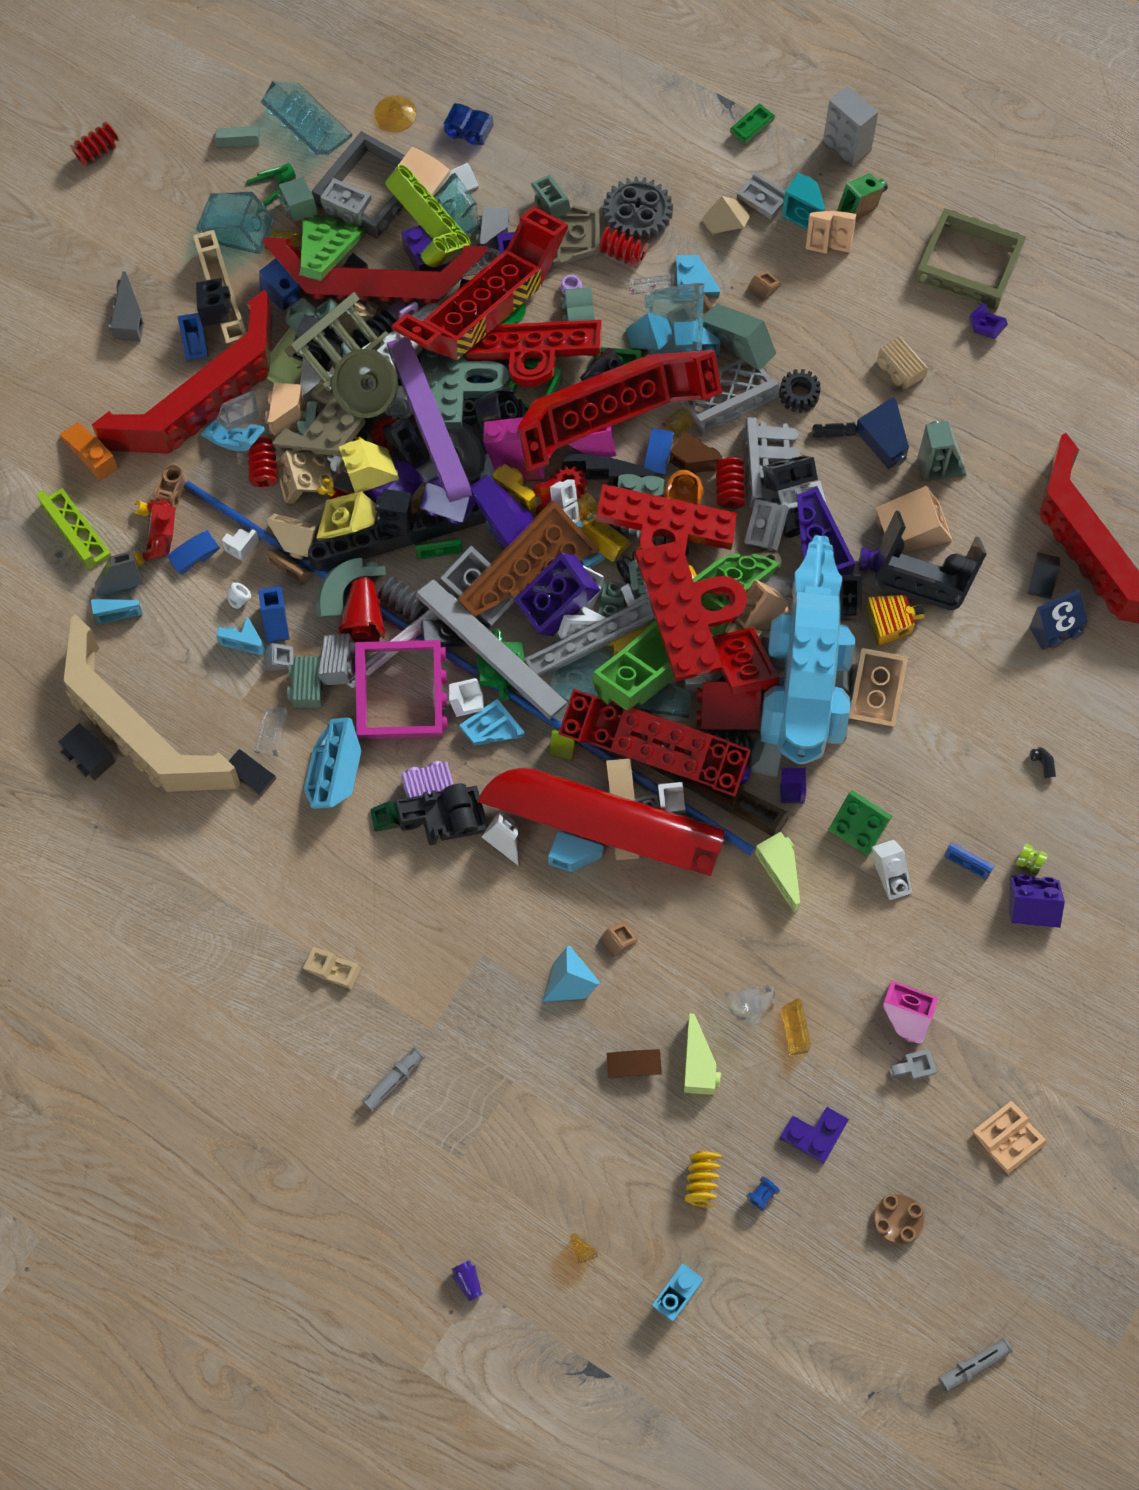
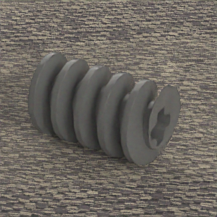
M392 576L380 589L378 600L381 599L383 604H388L389 608L395 609L397 613H403V616L407 619L410 618L413 623L427 612L428 607L417 599V590L410 594L411 586L408 585L402 589L404 582L399 581L395 584L396 577Z

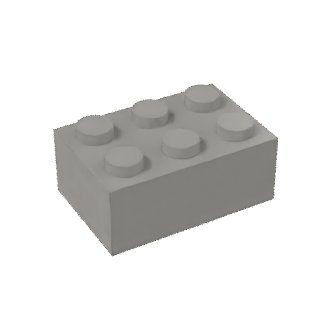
M846 86L829 100L823 140L828 147L838 152L842 159L854 166L872 150L878 111L849 86Z

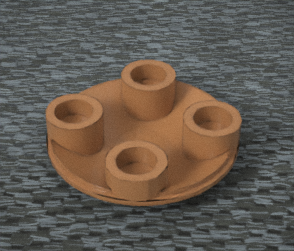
M888 1194L876 1206L873 1222L877 1233L885 1241L895 1245H905L915 1241L921 1235L925 1225L923 1207L913 1198L904 1194Z

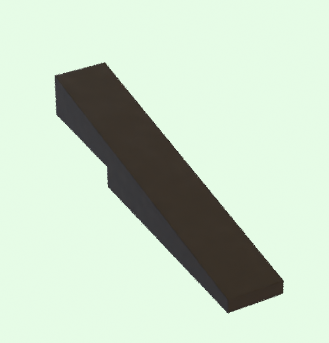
M650 765L651 769L676 783L682 782L683 787L771 836L778 834L788 820L787 811L746 792L742 785H739L735 797L712 789L713 787Z

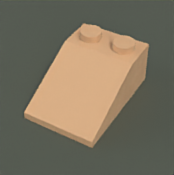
M865 648L861 649L849 718L895 727L909 659L908 656Z

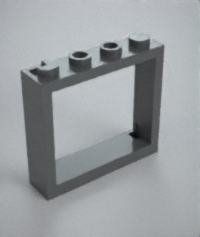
M361 131L312 190L315 205L323 209L320 197L332 179L335 178L343 181L367 151L396 167L405 155ZM393 195L374 219L362 213V224L358 227L365 228V233L378 239L384 230L387 231L391 221L400 215L403 205Z

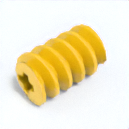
M698 1151L690 1155L689 1160L693 1164H690L688 1167L692 1174L687 1176V1181L691 1183L686 1185V1191L690 1193L685 1195L684 1200L687 1203L697 1207H716L709 1203V1200L717 1199V1195L711 1193V1190L718 1189V1185L712 1183V1180L719 1179L720 1175L713 1173V1170L720 1169L721 1165L715 1163L714 1160L722 1159V1155L708 1151Z

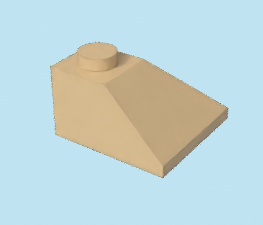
M273 514L268 518L267 523L284 551L290 552L289 556L298 559L309 556L308 550L314 542L319 525L278 514Z

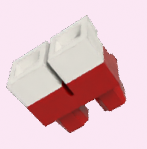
M552 478L547 482L538 483L533 486L535 497L541 498V504L537 505L536 508L537 515L551 501H555L575 524L580 521L578 502L575 501L577 500L575 480L567 479L564 482H560Z

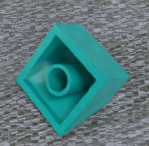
M798 173L785 191L782 217L808 230L810 213L825 211V205L818 183L811 177Z

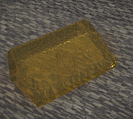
M799 998L781 1008L790 1055L808 1053L811 1047L802 1000Z

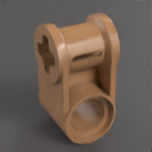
M171 464L164 468L158 484L153 490L151 502L164 500L169 502L171 507H178L186 483L180 466ZM178 476V479L173 481L170 480L171 478Z

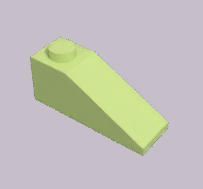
M779 832L758 844L755 855L793 912H796L799 909L800 896L794 854L795 848L790 838H785L782 832Z
M689 1013L684 1093L714 1095L715 1087L720 1088L721 1072H716V1062L695 1014Z

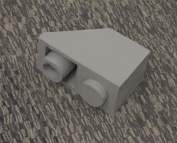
M483 207V215L478 216V229H481V234H477L476 246H488L487 254L498 247L497 234L509 232V208Z

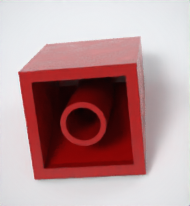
M702 682V688L697 687V702H701V711L696 713V725H701L700 731L727 730V732L746 731L757 733L760 730L761 689L750 691L746 694L733 695L727 682Z

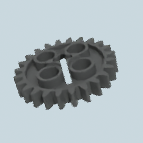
M636 176L634 182H631L629 178H626V184L618 181V188L612 186L611 192L606 194L603 206L605 221L608 222L610 228L614 227V230L617 229L618 233L621 231L626 233V235L637 236L640 240L642 236H645L650 240V234L657 237L658 230L664 232L665 225H670V219H672L673 214L672 197L667 196V189L662 190V184L654 186V180L647 183L646 177L639 181Z

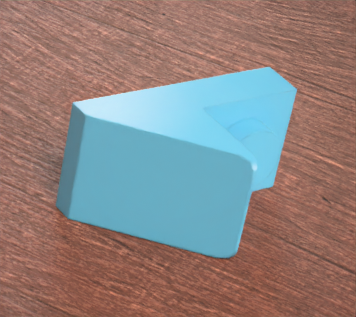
M248 617L245 620L242 632L232 627L218 628L216 636L219 645L264 656L263 643Z

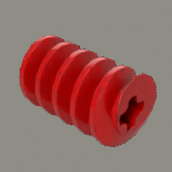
M107 122L102 123V128L96 127L95 132H88V137L84 135L81 137V141L76 140L74 141V146H70L76 158L85 167H88L87 159L94 163L95 154L102 158L101 150L108 154V146L110 145L113 149H116L115 141L119 142V139L113 128Z
M608 226L601 237L600 253H607L609 257L615 256V259L618 261L623 259L625 264L631 262L632 267H637L644 259L649 244L646 243L641 247L640 239L633 244V236H630L626 241V233L624 232L620 237H617V229L610 234V226Z
M259 437L248 449V478L250 484L255 487H272L277 484V470H275L277 464L275 462L276 454H274L276 449L272 445V440L268 437Z
M727 457L721 459L716 464V502L721 507L727 509H738L745 505L743 499L745 497L743 492L745 485L742 483L745 479L742 475L744 474V468L742 467L744 462L739 458Z

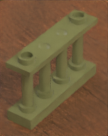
M355 292L284 350L289 357L295 353L298 356L301 355L323 381V384L316 389L318 393L324 389L327 391L332 389L333 375L330 377L308 350L309 346L307 343L311 339L314 342L317 341L335 365H337L341 360V356L323 336L325 333L322 330L328 326L330 329L333 328L350 351L360 349L339 323L341 320L338 317L341 314L348 315L369 340L370 344L364 349L377 351L385 344L383 339L389 335L385 331L377 337L357 313L354 304L360 298Z

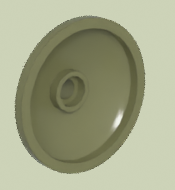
M357 349L347 353L336 365L332 377V388L337 402L346 412L360 418H371L384 413L392 405L398 390V378L394 366L386 356L372 349ZM369 379H372L373 381L372 387L368 385Z

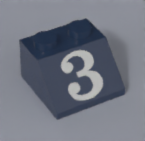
M1075 590L1037 607L1029 628L1042 650L1049 647L1054 649L1069 638L1074 640L1083 635L1088 621L1080 591Z

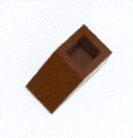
M686 432L673 446L669 454V463L680 470H688L692 473L716 470L717 462L722 459V455L717 449L708 447L697 436H691Z

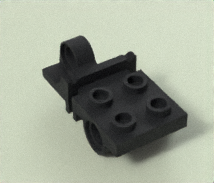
M457 783L447 786L442 792L436 793L433 790L430 797L427 792H424L420 796L396 800L401 830H413L424 824L430 846L436 845L439 835L441 841L484 833L488 828V823L482 803L477 802L480 796L477 785L466 787L463 783Z

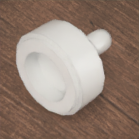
M327 455V460L331 462V470L340 474L346 467L342 455Z
M233 583L227 590L229 604L235 609L245 605L251 598L250 591L240 583Z

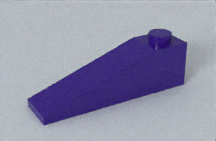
M488 475L470 487L474 499L504 551L533 521L535 516Z
M818 487L797 494L803 561L807 555L808 545L812 542L814 536H827L830 545L833 546V557L839 574H853L856 563Z

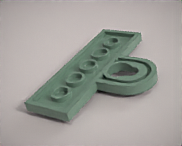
M426 348L422 349L421 367L447 429H462L464 398H479L486 393L509 387V372L504 365L494 361H466V353L456 360ZM479 375L490 378L493 382L470 383L466 379Z

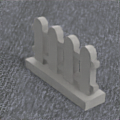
M747 417L742 428L747 507L753 508L756 499L767 502H780L777 491L766 488L762 466L768 465V461L779 462L800 456V451L797 448L790 447L789 444L797 440L799 433L794 428H788V424H782L781 427L766 426V423L760 422L759 426H757L756 418ZM767 442H782L783 447L767 446Z

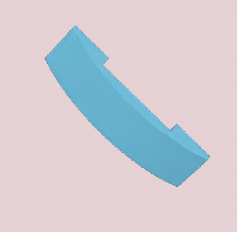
M215 419L200 435L225 449L246 451L262 435L265 428L250 424L246 429L231 427L226 420Z

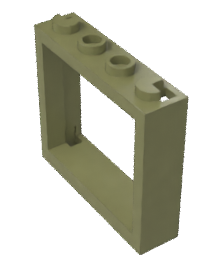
M944 208L917 269L915 282L977 304L984 303L987 307L997 310L1023 250L1026 236L1000 228L995 224L980 221L975 217H969L957 211ZM944 226L1014 250L998 289L928 265Z

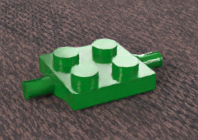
M497 629L493 630L492 634L525 663L522 642H505L502 639V630L498 629V633ZM476 652L479 685L498 688L499 699L502 701L503 698L504 701L508 700V688L513 686Z

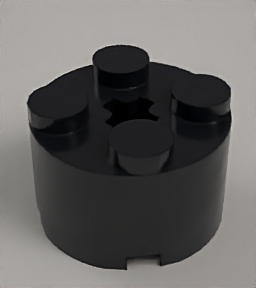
M504 387L475 399L474 407L478 420L477 428L480 433L484 434V422L522 418L525 416L524 404L521 398H516L514 395L516 392L512 388Z

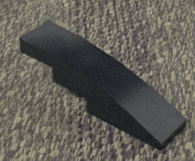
M563 453L562 470H564L565 465L568 466V469L576 466L577 472L582 470L585 472L587 480L608 479L609 486L618 487V478L624 474H633L641 478L655 476L652 470L610 457Z

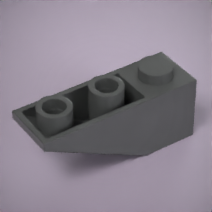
M122 271L121 280L117 281L116 286L118 295L117 298L113 299L112 307L114 314L113 317L109 318V330H112L114 339L141 342L144 320L125 271Z

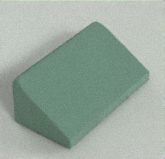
M259 126L217 128L215 135L217 148L259 146Z

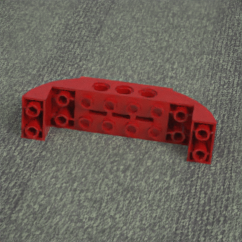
M576 689L572 691L558 733L564 737L589 743L713 787L712 789L735 797L751 749L634 707L627 711L614 701L607 705L601 697Z

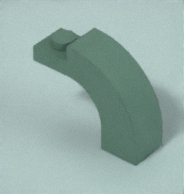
M356 558L346 561L329 571L321 581L316 593V618L342 616L344 612L343 592L347 584L353 579L360 577H382L386 575L385 566H378L377 562L364 563V567H362V558Z

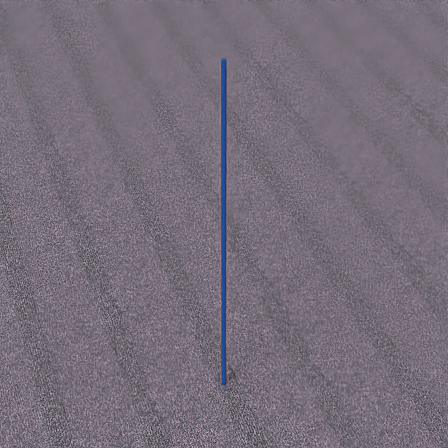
M187 481L185 483L184 489L247 530H255L258 537L287 556L290 555V552L284 551L275 536L192 482ZM305 556L303 559L291 557L321 578H324L329 572L327 570L315 571L310 566L309 558ZM347 584L344 593L349 594L351 585ZM380 605L382 617L398 628L404 630L411 625ZM422 634L415 639L422 641ZM446 648V659L478 679L476 666ZM489 686V687H491L492 689H494V690H496L497 692H499V689H498V688ZM508 688L509 700L557 731L560 730L561 721L554 717L549 720L530 701ZM576 741L577 744L605 762L608 760H619L600 747ZM631 767L632 779L659 796L658 784ZM685 802V814L694 820L723 828L724 839L751 856L755 850L754 846Z

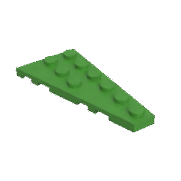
M316 215L309 216L308 218L305 217L302 226L300 275L321 281L364 237L365 228L358 227L354 223L339 222L333 217L323 218Z

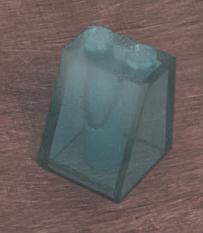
M253 192L211 193L196 229L200 233L214 230L219 245L261 254L264 246L263 238H267L274 218Z

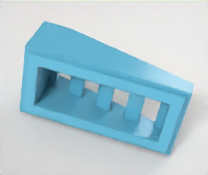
M91 600L93 615L99 625L143 615L139 600Z

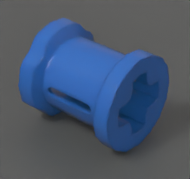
M762 1176L760 1179L761 1183L752 1193H748L746 1197L756 1208L764 1211L767 1202L774 1194L777 1195L780 1190L772 1181Z

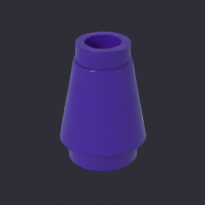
M470 1260L452 1268L454 1274L452 1277L468 1301L483 1295L476 1266L472 1265Z

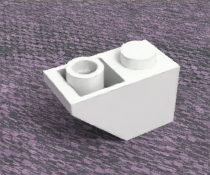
M895 840L872 846L875 867L888 899L893 900L911 894L912 888L904 850Z

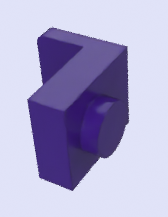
M981 303L969 317L974 333L996 339L1008 325L1006 318L988 313L987 306L984 303Z

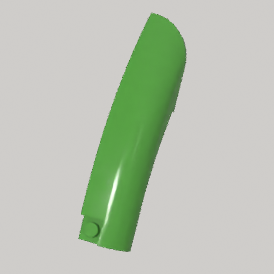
M739 553L732 554L715 561L694 577L693 580L696 582L717 576H728L740 582L747 593L754 580L765 584L778 569L779 563L756 554H752L751 557H740ZM709 593L701 598V604L709 611H717L729 604V598L725 595ZM656 620L624 649L593 672L592 681L594 688L607 705L614 701L628 711L637 703L640 705L644 704L674 679ZM729 623L709 627L711 635H720Z

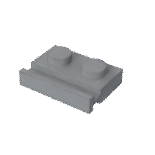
M756 172L737 192V199L771 220L783 207L785 190Z
M756 499L744 544L778 551L789 507Z

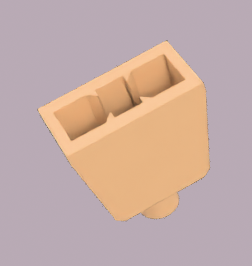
M754 580L746 593L747 604L745 610L736 620L745 629L752 627L755 630L770 629L773 619L781 613H788V601L774 588Z

